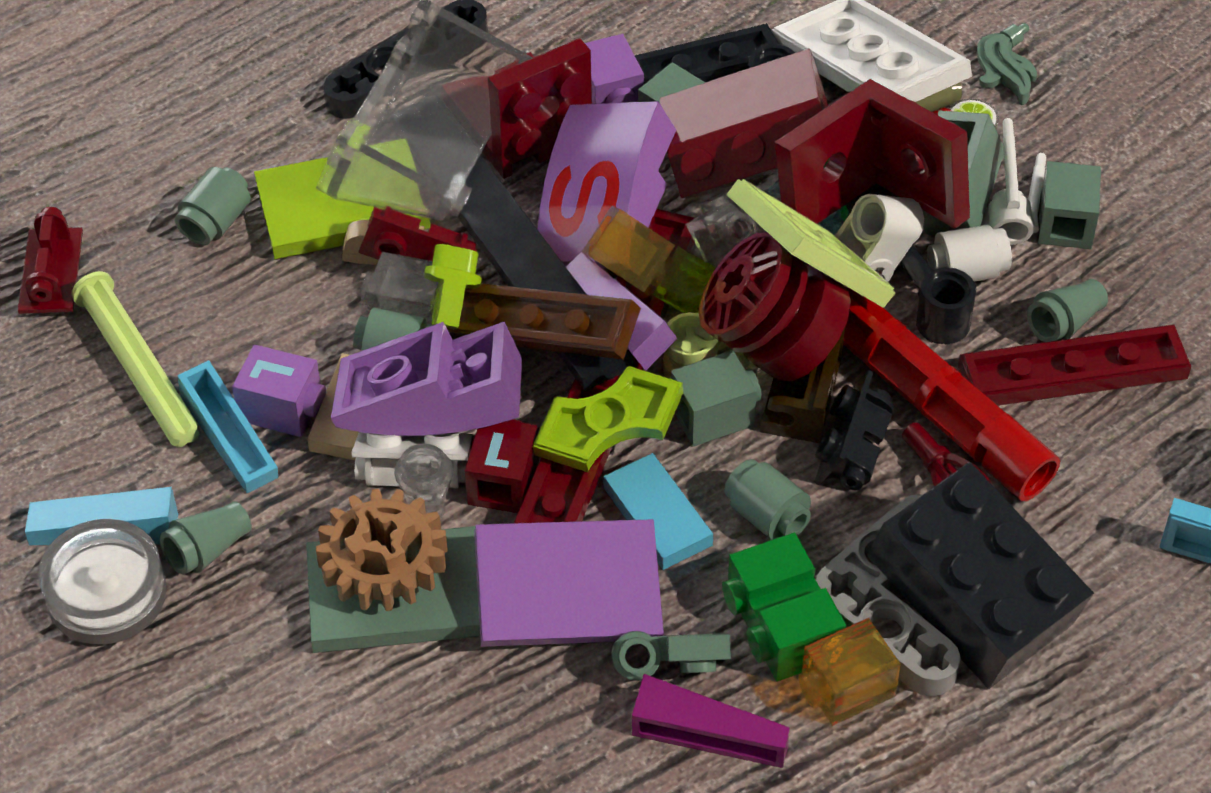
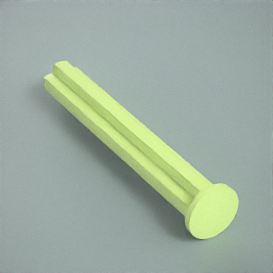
M102 271L85 275L72 289L73 300L78 306L87 309L170 443L179 448L188 442H194L199 436L198 423L114 294L113 279L108 273Z

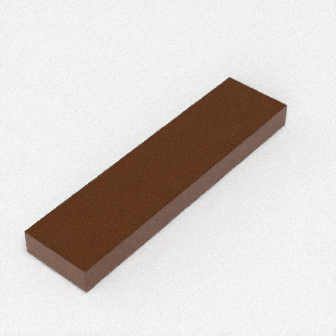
M481 284L478 288H465L459 327L457 329L447 328L451 338L456 339L505 322L517 347L624 360L641 307L632 299Z

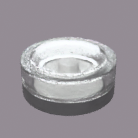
M97 519L78 524L59 535L49 545L40 562L38 571L39 585L49 615L55 626L62 633L79 642L111 644L126 640L140 633L157 617L166 598L165 575L154 541L144 530L126 521Z

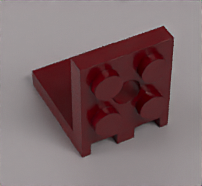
M578 38L536 57L531 52H528L443 88V104L500 176L505 179L512 176V164L532 155L539 163L550 159L559 129L569 106L592 104L591 50L581 38Z
M872 79L867 80L775 141L781 202L816 224L875 184L880 185L899 197L914 199L919 203L923 211L954 229L970 218L967 131Z

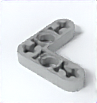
M916 494L901 500L826 564L817 574L816 581L821 589L826 587L829 594H831V587L839 592L847 587L852 590L851 597L845 593L838 594L836 597L830 595L847 625L846 628L868 618L867 623L846 632L845 635L849 639L852 636L850 634L867 627V632L851 640L855 642L866 637L864 642L858 644L860 648L864 647L865 652L912 690L921 695L937 696L951 690L956 683L960 664L958 648L948 637L893 595L890 590L894 585L877 566L871 564L865 557L866 553L871 550L883 523L923 495ZM859 608L861 613L856 617V609ZM888 618L896 621L901 626L902 632L894 638H882L875 635L869 625L876 619ZM912 640H917L915 649L910 646ZM936 659L942 662L941 670L935 666L927 670L920 667L921 660L929 664Z

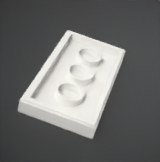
M836 0L776 26L771 30L779 45L789 47L795 53L810 48L818 73L848 92H851L867 80L872 79L899 95L917 102L972 77L971 61L864 0Z

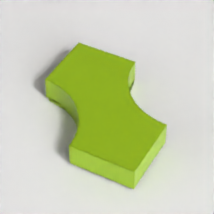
M628 366L616 383L599 394L579 399L554 397L532 446L534 455L589 472L595 460L604 451L619 442L633 438L663 440L684 392L683 383Z

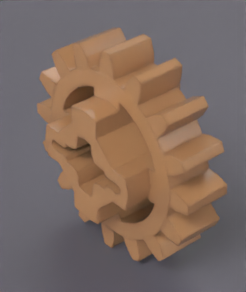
M372 489L371 501L363 503L357 496L352 495L349 497V511L345 512L337 508L330 510L332 526L323 525L319 527L320 545L316 546V554L319 568H322L324 583L326 587L337 585L339 600L345 602L356 594L359 595L360 608L362 610H367L373 600L376 599L382 600L386 611H391L394 605V598L402 596L411 605L416 603L415 588L419 586L429 591L435 588L434 573H444L446 569L444 554L448 552L446 531L441 530L440 515L437 511L426 514L425 500L419 497L408 505L404 502L403 490L397 489L391 499L388 500L382 499L379 489Z

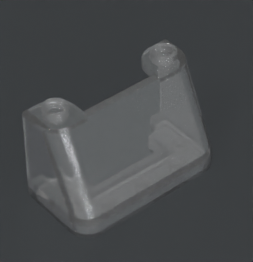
M420 0L410 17V23L405 35L395 45L387 65L355 118H351L350 121L347 120L338 135L316 189L336 200L370 207L375 206L380 209H385V206L388 205L392 207L391 209L404 214L444 221L448 212L458 217L473 188L464 183L491 136L488 77L533 57L433 2Z

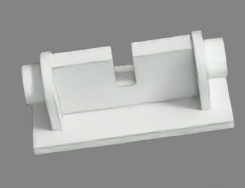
M359 432L352 449V457H356L355 480H366L367 486H407L408 466L418 467L419 487L459 488L460 483H466L465 468L473 442V434H459V432L427 436H397Z

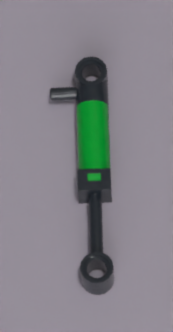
M779 44L763 45L755 49L750 55L748 69L794 54L795 52L791 48ZM875 184L835 211L833 218L841 228L856 201L861 196L867 194L899 196ZM912 245L899 264L919 289L917 292L919 302L916 327L926 340L944 345L957 343L964 339L970 330L976 295V286L973 279L965 272L956 268L943 267L931 270Z

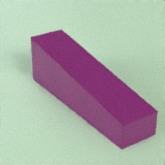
M643 674L632 713V736L770 766L784 767L790 727Z

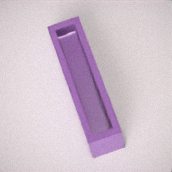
M580 252L566 266L587 295L632 299L641 307L628 349L645 371L678 339L661 317L584 253Z

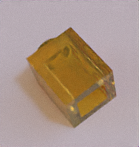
M611 206L582 252L634 287L645 292L650 284L655 287L658 286L668 274L674 262V259L669 254L675 245L623 210Z
M866 618L805 646L802 674L799 675V685L809 705L814 709L820 707L831 725L834 726L896 697L901 663L871 620Z

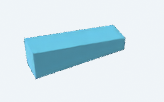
M208 360L177 375L180 397L244 491L249 493L277 479V465L211 362Z
M172 487L30 502L25 534L29 545H75L86 539L104 535L125 536L138 540L143 544H160L161 533L169 529L171 521L178 519V511Z

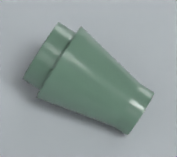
M1088 279L1080 284L1040 292L1028 307V324L1035 336L1044 342L1070 339L1095 313L1107 306V291L1099 281Z
M233 501L224 507L171 521L169 529L160 535V545L167 561L176 572L182 575L190 571L200 573L240 537L251 531V520L243 506Z

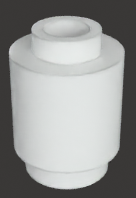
M990 225L937 233L934 244L929 245L927 248V260L931 270L943 267L956 268L965 272L975 282L997 278L1000 272L1009 271L1012 264V253L1008 235L1003 228L993 229Z

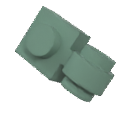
M630 631L621 635L614 643L611 655L615 669L623 677L635 681L642 680L643 674L652 676L659 668L660 661H679L680 673L715 672L716 660L731 659L730 634L650 636L642 631ZM634 644H642L647 651V659L639 667L629 666L625 659L627 649Z

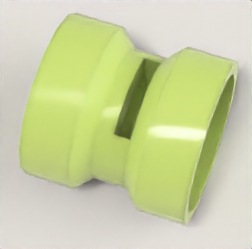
M683 313L669 320L667 325L678 339L664 352L663 372L666 378L671 379V370L717 356L719 341L701 327L699 313Z

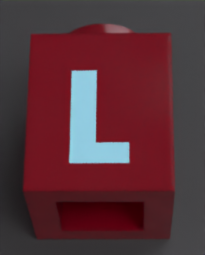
M512 419L495 425L477 428L465 468L468 505L512 513L519 512L539 462V456L534 455L532 447L538 435V425Z

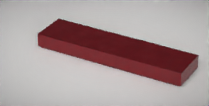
M1173 324L960 354L958 369L963 377L997 406L1184 380L1189 377L1191 364L1176 327Z

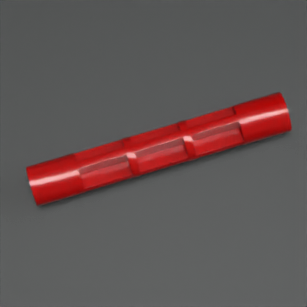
M848 288L851 304L848 321L845 325L843 345L912 404L918 412L928 418L968 453L974 461L981 462L983 468L1020 501L1026 502L1040 494L1055 477L1060 467V458L963 377L957 369L949 365L908 330L902 322L894 318L883 307Z

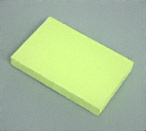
M738 179L726 194L795 257L883 308L894 296V287L833 233L744 179L742 181Z

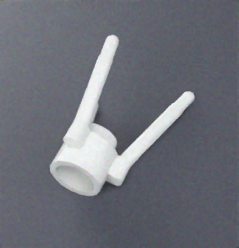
M1005 118L1002 124L1006 189L994 194L988 209L986 208L981 226L990 225L993 229L1003 228L1008 235L1010 245H1016L1028 240L1033 233L1039 231L1038 209L1045 174L1046 155L1039 153L1036 156L1029 197L1026 198L1018 190L1013 121L1010 118Z

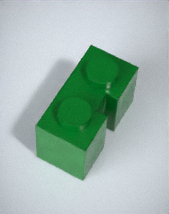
M795 532L730 554L728 580L722 582L723 595L729 610L734 616L741 614L748 627L747 640L754 658L758 663L766 661L776 682L825 665L819 662L802 670L803 665L818 659L820 653L803 661L804 656L823 647L824 649L821 653V660L823 662H829L837 657L836 659L842 657L843 652L841 654L840 652L843 650L845 637L840 635L831 641L827 640L804 651L805 646L846 628L847 625L826 587L823 589L819 587L814 577L815 567ZM836 639H842L835 644L839 645L836 653L833 654V657L826 660L825 656L829 655L826 652L831 647V642Z

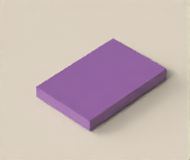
M654 519L480 524L475 526L474 538L481 647L616 642L621 635L630 631H642L650 636L664 635Z

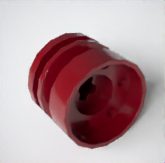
M761 232L742 240L723 258L714 270L702 294L699 318L701 327L715 339L724 342L735 352H743V355L752 364L777 381L792 382L809 374L824 361L839 341L848 321L851 300L846 286L792 255L768 232Z

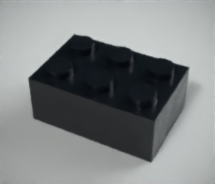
M971 462L965 464L884 522L868 554L870 560L921 616L956 645L961 660L988 689L1071 627L1094 594Z

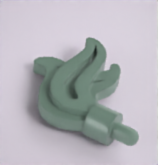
M1022 23L1019 26L1012 24L1000 33L982 37L977 44V59L985 75L979 78V85L983 88H993L1001 83L1018 97L1020 105H1025L1028 102L1031 81L1036 82L1037 71L1034 65L1025 57L1012 51L1014 46L1024 40V34L1029 31V25L1026 23Z

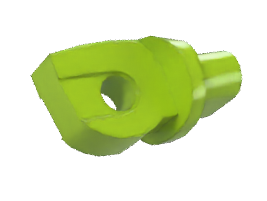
M437 244L435 246L432 266H426L423 275L424 278L438 283L432 311V325L444 322L446 328L457 329L459 327L465 288H478L482 282V278L475 274L478 252L446 244Z

